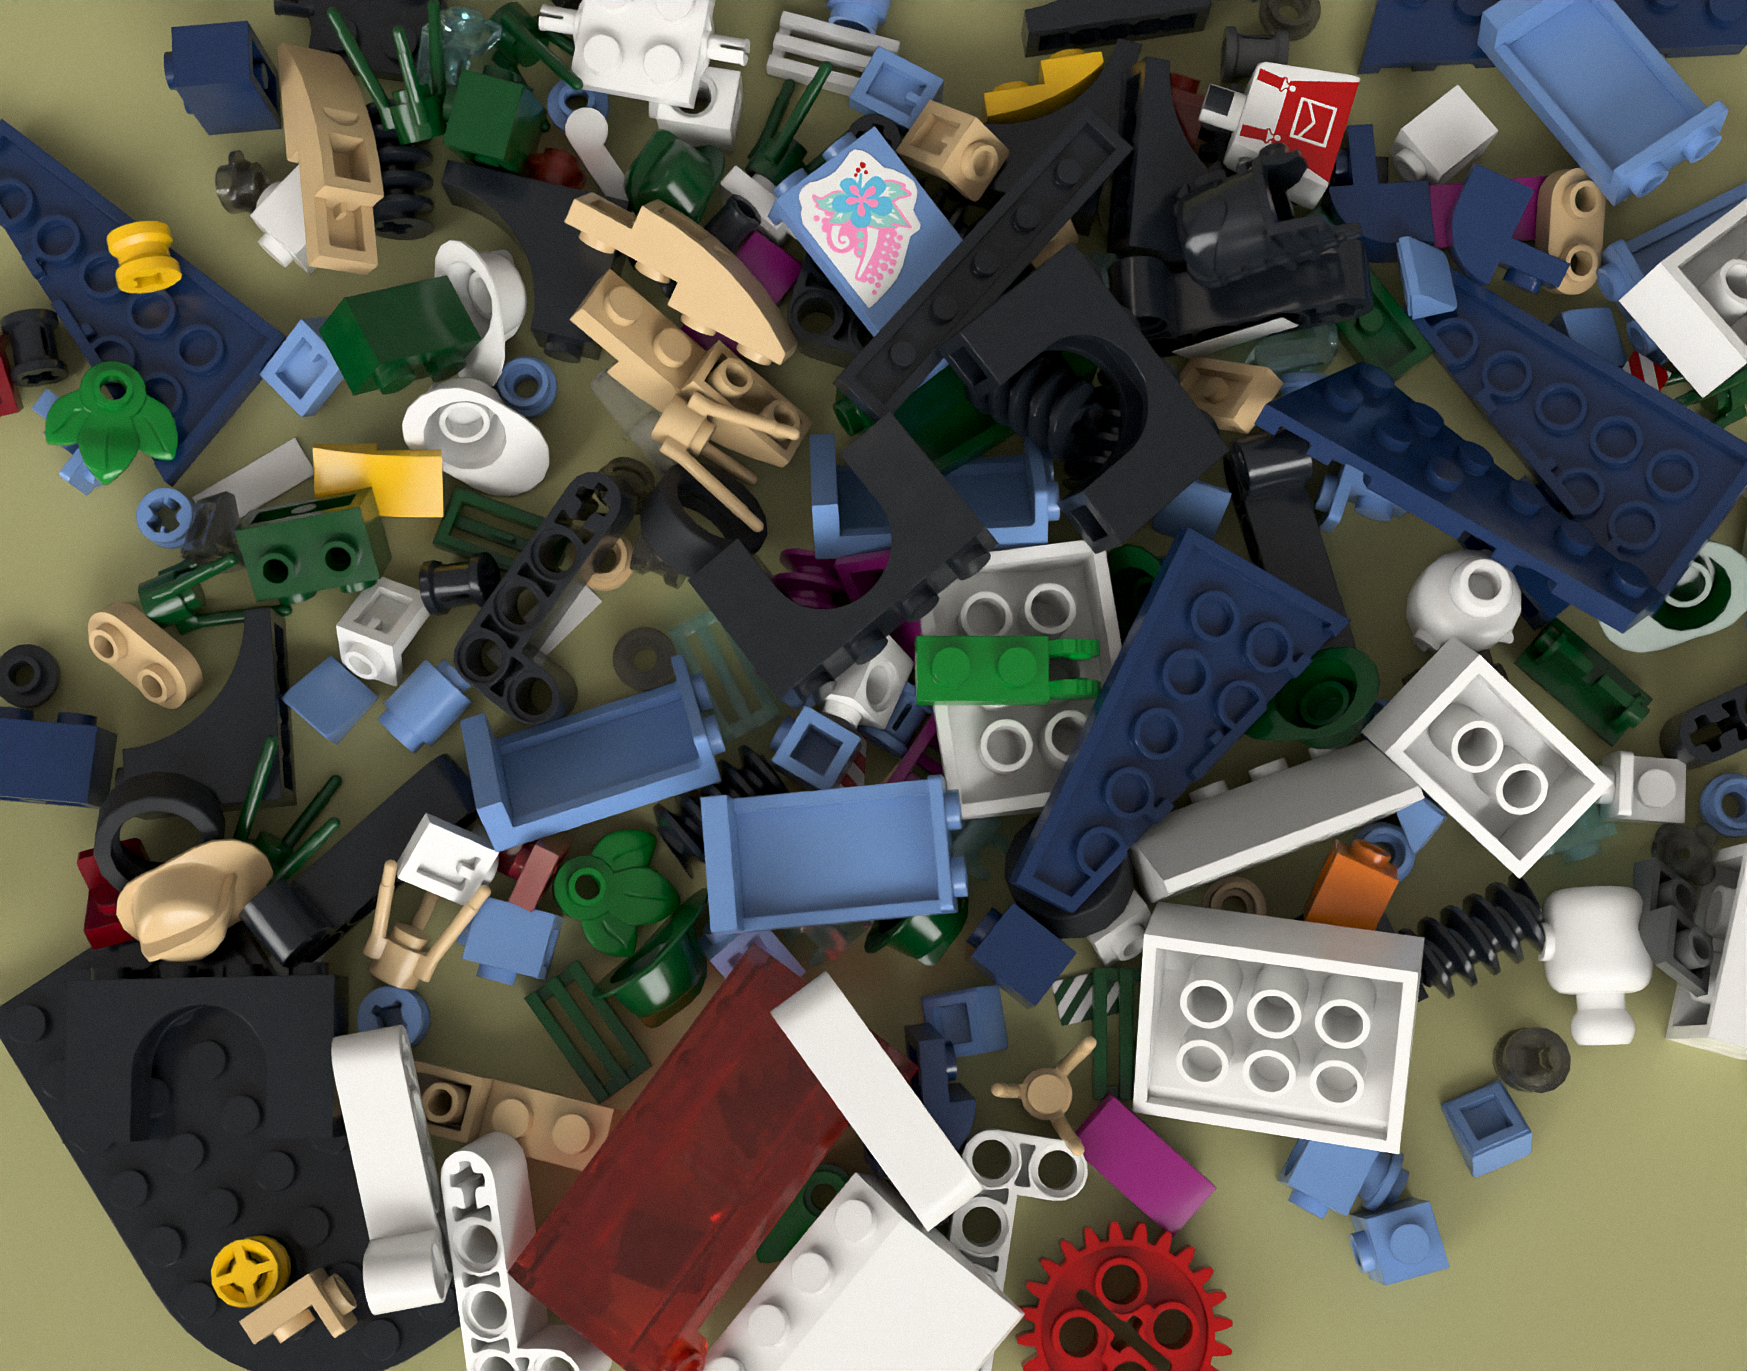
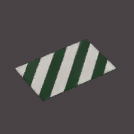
M1092 973L1058 980L1053 983L1052 987L1061 1026L1092 1019ZM1107 981V1016L1119 1013V981Z

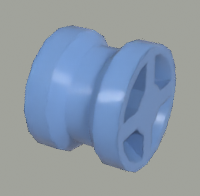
M383 986L370 992L361 1002L357 1012L359 1032L385 1028L383 1023V1017H385L387 1027L403 1025L405 1027L411 1049L423 1041L431 1026V1011L426 1000L414 990H406L395 986Z

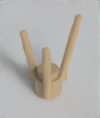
M697 391L694 392L689 401L675 394L659 418L650 438L662 444L659 450L661 453L678 462L737 518H740L754 532H761L764 527L762 521L694 458H698L702 454L749 485H754L758 480L756 474L708 442L717 427L707 420L708 415L791 440L800 438V430L769 418L713 402Z
M390 859L384 864L372 931L362 953L372 958L368 971L376 978L398 988L414 990L419 980L430 981L438 962L490 896L491 889L487 885L480 886L429 949L428 945L431 937L424 932V929L440 897L437 894L426 890L411 924L397 922L392 931H387L397 872L396 861Z
M1087 1036L1063 1059L1059 1060L1054 1068H1037L1023 1077L1020 1084L1001 1082L995 1083L991 1087V1092L994 1096L1019 1099L1022 1108L1029 1115L1040 1120H1049L1053 1129L1057 1131L1067 1148L1075 1156H1081L1084 1153V1146L1064 1115L1072 1101V1087L1067 1077L1096 1047V1039L1092 1036Z

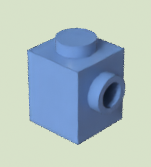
M804 706L796 720L790 716L785 718L772 739L769 749L776 753L771 760L775 771L809 791L839 787L860 752L862 742L861 737L810 707Z
M488 897L473 919L458 936V944L465 946L462 959L479 963L476 976L514 986L517 973L547 981L564 918L536 909L530 912L513 903Z
M1410 1197L1396 1201L1392 1206L1382 1205L1374 1212L1364 1210L1350 1214L1355 1233L1349 1235L1353 1256L1360 1272H1368L1369 1279L1387 1286L1450 1268L1430 1201Z

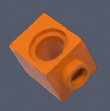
M1336 839L1303 907L1304 921L1375 931L1399 882L1396 865L1389 863L1391 855L1382 848L1361 839H1354L1352 845Z

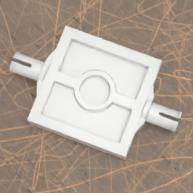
M582 0L578 10L550 6L545 3L540 9V12L545 16H539V29L541 31L547 30L573 35L575 51L571 70L583 81L582 89L694 109L700 77L709 65L710 59L745 66L748 61V56L745 53H750L749 39L715 34L712 16L716 0Z

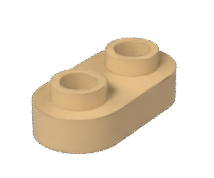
M1582 168L1561 169L1553 172L1544 180L1538 194L1535 248L1570 263L1559 288L1548 289L1541 286L1552 294L1576 295L1587 291L1598 278L1596 270L1601 267L1606 197ZM1578 191L1581 197L1579 209L1575 204V196ZM1575 254L1577 256L1576 269L1573 272L1571 259Z
M116 601L98 611L89 619V644L93 653L137 687L151 702L164 708L175 709L182 706L201 691L203 675L194 656L135 606L127 602Z

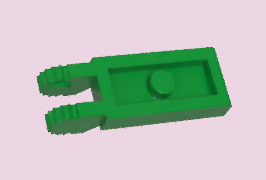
M916 636V705H1047L1050 700L1095 699L1101 691V681L1092 680L1091 678L1049 681V660L1088 661L1092 658L1100 657V642L1096 639L1062 638L1048 641V636Z

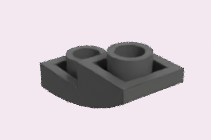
M1656 856L1634 863L1633 889L1640 894L1643 901L1638 930L1647 953L1657 967L1694 996L1707 995L1710 965L1714 957L1713 937L1693 922V914L1696 910V889Z

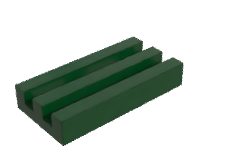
M455 485L432 544L438 549L469 560L473 554L487 551L495 559L499 571L507 573L515 559L452 537L453 529L456 528L522 552L529 540L459 515L463 505L537 531L545 518ZM568 537L561 538L554 548V560L558 567L563 564L566 556L564 552L568 543L571 544V540Z
M576 960L566 967V970L558 976L555 975L537 991H533L524 999L596 1102L602 1104L654 1065L606 997L599 1000L591 997L596 983L582 963ZM573 981L578 983L634 1064L626 1070L619 1064L566 989V986ZM555 996L612 1077V1080L604 1085L547 1005L546 1001L551 997Z
M1092 968V1037L1097 1042L1096 1047L1092 1050V1099L1103 1100L1109 1093H1112L1120 1100H1133L1134 1098L1133 981L1141 982L1142 968ZM1107 981H1119V1085H1107Z

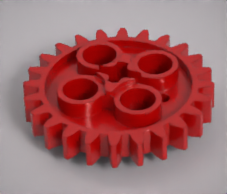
M1109 1220L1106 1239L1102 1240L1098 1239L1095 1232L1088 1225L1083 1226L1082 1237L1084 1246L1076 1249L1062 1237L1058 1242L1064 1259L1059 1264L1044 1256L1038 1259L1042 1268L1049 1275L1045 1283L1037 1280H1025V1287L1038 1298L1036 1305L1018 1306L1025 1313L1023 1318L1033 1322V1328L1016 1334V1342L1020 1345L1035 1347L1036 1350L1034 1354L1021 1362L1024 1371H1114L1121 1363L1128 1361L1141 1364L1144 1371H1160L1126 1340L1120 1339L1114 1346L1110 1344L1115 1334L1102 1319L1077 1299L1076 1295L1080 1289L1089 1291L1120 1320L1126 1322L1133 1315L1137 1316L1132 1324L1133 1329L1142 1339L1169 1360L1170 1368L1168 1371H1218L1210 1364L1212 1356L1223 1357L1232 1354V1349L1229 1346L1215 1339V1332L1232 1327L1233 1322L1226 1316L1213 1314L1212 1311L1213 1307L1227 1298L1226 1293L1221 1289L1204 1290L1203 1285L1210 1279L1214 1270L1207 1264L1192 1270L1188 1268L1196 1250L1189 1244L1182 1246L1174 1254H1171L1169 1250L1172 1242V1233L1163 1229L1154 1241L1149 1243L1147 1242L1146 1225L1140 1221H1136L1129 1238H1123L1121 1228L1116 1220ZM1118 1264L1128 1265L1133 1269L1136 1277L1134 1290L1124 1299H1109L1102 1290V1278L1105 1272ZM1168 1309H1179L1184 1313L1187 1321L1183 1337L1171 1344L1160 1343L1155 1339L1153 1332L1157 1316ZM1085 1317L1092 1321L1094 1337L1090 1345L1084 1350L1077 1352L1068 1351L1060 1345L1059 1331L1063 1323L1068 1319Z

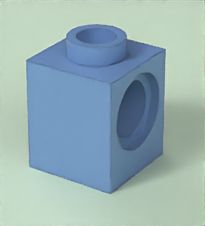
M1298 1138L1277 1181L1293 1189L1288 1201L1321 1219H1324L1328 1209L1347 1216L1380 1151Z

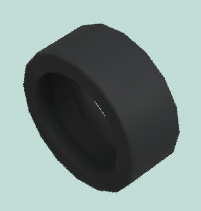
M705 463L700 464L744 503L762 521L764 527L761 532H754L680 464L669 467L641 507L640 525L648 544L666 564L689 578L737 538L757 553L768 535L766 516L757 499L741 482L725 471ZM683 507L694 510L710 520L720 530L724 538L711 534L696 524L684 511Z
M154 771L130 777L111 790L99 809L93 855L101 875L113 887L121 892L131 880L165 863L148 861L136 856L121 843V827L124 822L135 815L151 811L171 812L189 820L199 830L201 835L200 844L210 840L224 839L226 821L219 801L202 783L179 773Z
M1039 816L1032 818L1015 834L1005 855L1004 878L1016 905L1059 939L1085 938L1106 929L1124 912L1134 890V867L1129 856L1116 867L1074 913L1065 912L1008 882Z

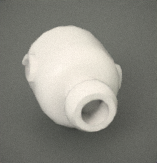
M1461 549L1442 555L1415 580L1407 596L1406 619L1413 636L1412 641L1423 653L1428 651L1435 655L1452 636L1475 652L1490 649L1497 642L1507 644L1513 642L1512 629L1521 613V590L1514 574L1508 568L1490 559L1492 551L1486 549Z
M1624 886L1565 888L1552 892L1545 899L1542 906L1545 923H1541L1545 943L1542 954H1538V961H1544L1546 979L1554 990L1562 994L1576 995L1577 1011L1571 1019L1570 1031L1577 1045L1630 1044L1634 1038L1635 1022L1631 1014L1626 1010L1625 994L1640 991L1649 984L1653 973V961L1647 953L1639 934L1638 925L1643 901L1640 894L1633 888Z

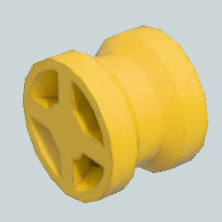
M159 221L133 222L120 226L107 235L106 241L109 252L112 256L118 258L119 267L116 270L115 277L118 288L121 291L138 294L155 292L168 288L181 279L182 273L179 262L170 256L169 247L172 245L173 238L170 227L167 224Z
M263 1235L239 1239L223 1247L215 1257L211 1269L212 1285L218 1297L228 1305L238 1308L254 1307L274 1298L286 1287L291 1274L290 1257L284 1246L275 1239ZM248 1252H250L251 1258L256 1259L260 1263L258 1264L254 1260H251ZM263 1273L262 1278H261L260 1281L258 1282L259 1288H260V1289H258V1286H257V1283H256V1282L259 1280L260 1274Z

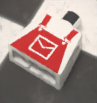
M1258 63L1244 94L1210 83L1198 121L1232 131L1223 163L1228 169L1236 173L1238 163L1259 157V151L1269 144L1280 142L1285 143L1291 152L1297 149L1300 150L1307 160L1308 168L1301 180L1287 192L1291 201L1314 210L1328 187L1360 78L1348 74L1277 63Z

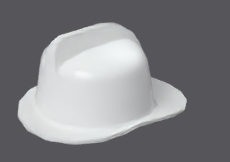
M452 239L441 245L435 257V278L448 276L482 339L464 359L466 366L458 375L460 378L469 377L481 380L490 387H493L502 373L505 360V341L516 334L527 312L525 285L518 270L515 268L511 254L507 250L477 252L466 242Z
M464 377L452 378L443 383L434 382L427 393L420 395L407 408L402 422L404 441L410 450L441 449L442 471L474 489L493 496H515L531 491L544 479L550 464L549 445L540 429L526 417L507 407L497 391L481 380Z

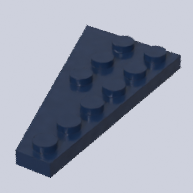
M1376 0L1357 75L1376 74L1382 68L1411 67L1412 72L1434 71L1439 65L1472 64L1475 68L1496 67L1478 46L1477 42L1482 12L1500 0ZM1614 0L1665 58L1737 55L1747 45V0Z
M1 119L0 225L5 229L18 249L22 260L33 277L45 291L52 302L51 305L90 366L93 367L105 361H119L130 365L143 378L146 386V395L161 402L170 410L178 433V446L175 457L172 461L151 458L155 462L154 465L164 481L173 487L262 381L263 378L259 374L287 337L170 247V256L179 262L182 273L181 279L168 288L149 293L138 294L121 291L118 288L115 277L116 270L119 267L118 258L112 256L109 252L106 239L107 235L114 229L136 221L9 123ZM117 382L104 384L114 400L120 399L126 393L125 388Z
M1449 267L1457 300L1455 310L1414 320L1412 316L1408 315L1406 303L1402 307L1403 311L1433 348V357L1567 518L1587 527L1596 537L1597 543L1618 560L1629 562L1641 569L1648 577L1649 584L1664 595L1649 615L1652 619L1747 489V443Z
M1361 361L1265 404L1254 423L1274 436L1279 427L1282 426L1312 444L1306 454L1327 466L1334 460L1358 469L1364 473L1363 482L1367 489L1458 540L1465 530L1495 547L1490 559L1511 571L1515 565H1519L1524 568L1534 569L1548 577L1546 579L1547 586L1552 594L1622 634L1650 615L1664 596L1649 584L1648 577L1641 569L1629 562L1620 561L1597 543L1596 537L1587 527L1564 518L1545 503V499L1538 489L1529 483L1516 480L1494 463L1492 455L1484 447L1460 437L1444 424L1442 416L1435 409L1426 404L1415 402L1395 386L1394 379L1390 374L1377 366Z
M1190 527L1179 529L1008 882L1065 912L1074 913L1128 856V849L1152 824H1158L1174 808L1172 803L1193 781H1199L1268 709L1267 703L1290 679L1297 678L1312 662L1310 658L1330 637L1337 636L1351 620Z

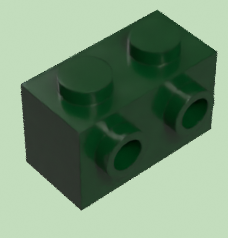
M484 65L482 74L462 69L458 85L452 84L445 96L442 116L443 121L448 124L443 144L466 164L530 178L547 110L532 95V88L520 84L521 76L515 72L492 65Z
M447 275L344 297L318 330L353 396L375 390H380L383 395L392 394L404 389L415 380L431 377L433 382L449 379L465 368L466 362L464 359L482 340Z
M372 487L250 510L235 529V535L256 602L279 599L280 604L283 605L296 604L314 597L317 591L340 587L342 593L363 591L377 584L378 579H381L392 559Z

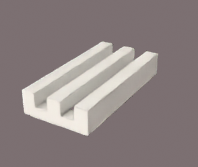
M783 11L779 32H776L772 55H769L767 61V75L786 80L792 79L794 82L805 85L809 84L819 67L786 59L787 52L822 61V63L828 61L836 68H849L864 72L872 58L796 38L792 35L873 56L878 45L899 56L900 41ZM831 71L822 89L850 96L860 78Z

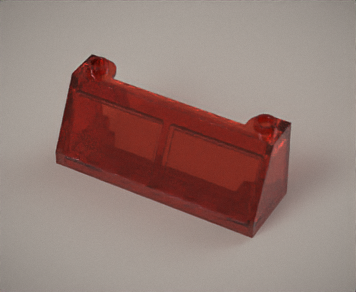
M754 942L507 1272L522 1288L625 1371L704 1370L708 1344L706 1338L698 1332L699 1328L849 1124L846 1117L770 1013V1011L808 983ZM870 1030L909 1084V1081L920 1067Z

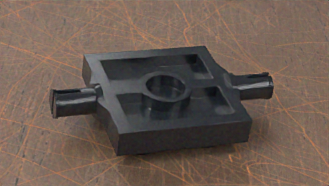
M274 0L275 15L309 19L311 26L309 48L340 55L355 76H359L336 35L337 33L327 17V10L331 7L339 10L377 79L404 82L392 34L395 26H402L405 29L409 48L412 52L419 83L421 85L429 83V86H432L427 7L430 0ZM437 0L440 3L443 44L445 38L476 41V43L481 42L483 37L481 32L484 30V19L482 16L476 17L449 13L446 0Z

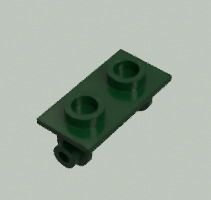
M1557 617L1552 619L1513 663L1611 747L1616 744L1629 727L1635 728L1650 712L1647 706L1652 702L1653 698Z

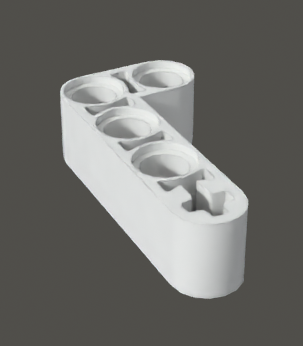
M826 971L770 1011L771 1015L927 1231L931 1230L984 1190Z
M396 1025L334 1037L331 1046L333 1072L370 1239L363 1258V1281L368 1306L372 1314L378 1315L442 1303L446 1298L452 1279L453 1267L444 1202L406 1029L403 1025Z
M983 1128L972 1133L966 1139L960 1156L984 1190L951 1214L947 1240L1003 1292L1017 1195L1052 1201L1067 1200L1076 1196L1084 1187L1088 1176V1169L1083 1154L1081 1156L1073 1155L1063 1140L1058 1138L996 1128ZM986 1140L1002 1142L1009 1154V1162L1006 1169L995 1177L979 1175L975 1171L972 1162L975 1148ZM1061 1150L1070 1156L1073 1163V1173L1071 1179L1065 1185L1050 1188L1041 1182L1038 1175V1165L1045 1154ZM976 1207L993 1209L999 1218L997 1234L985 1243L970 1241L964 1236L962 1231V1222L965 1215ZM994 1352L978 1371H991Z
M492 1132L483 1135L454 1152L445 1160L441 1168V1188L467 1371H573L566 1361L571 1364L574 1371H609L612 1365V1352L608 1341L602 1333L593 1327L585 1325H549L527 1162L522 1147L510 1135L502 1132ZM489 1230H491V1232L496 1237V1241L490 1235ZM498 1295H499V1296L501 1297V1299L504 1301L505 1306H504V1305L502 1304V1302L499 1300Z

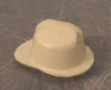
M237 839L210 840L186 850L162 865L128 882L118 896L116 915L123 929L140 941L141 951L149 962L159 959L173 963H189L201 960L218 948L230 926L241 921L239 917L241 910L255 895L267 887L266 884L273 877V870L267 856L251 843Z

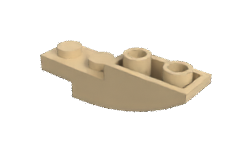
M282 42L277 51L287 161L299 163L308 266L368 275L378 266L373 206L384 197L375 136L360 88L351 70L340 55Z
M593 192L574 199L564 222L581 231L579 234L581 241L601 252L613 254L616 249L637 260L635 268L643 275L655 281L669 283L672 279L678 282L667 305L682 313L680 319L685 325L705 335L714 336L716 331L738 342L736 349L740 354L762 365H770L772 361L781 365L793 355L798 342L782 312L763 285L727 247L688 216L659 199L643 205L638 216Z
M611 269L598 279L570 318L574 324L616 358L607 373L661 413L664 412L675 394L689 401L694 392L697 391L713 402L796 427L801 432L799 439L791 440L708 415L707 420L717 426L710 440L723 447L783 468L790 462L813 423L809 417L720 340L705 351Z
M413 1059L429 1134L470 1144L485 1134L502 1132L516 1139L522 1147L525 1157L595 1175H607L623 1110L572 1098L569 1095Z

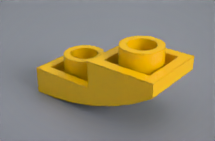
M1066 49L1056 52L1049 59L1040 61L1037 85L1029 86L1028 83L1023 81H1012L995 87L992 92L983 93L982 123L1013 124L1031 121L1063 108L1083 94L1099 77L1104 64L1102 51L1085 53L1081 49Z
M377 443L313 444L315 498L372 487L380 516L443 517L441 449L377 450Z

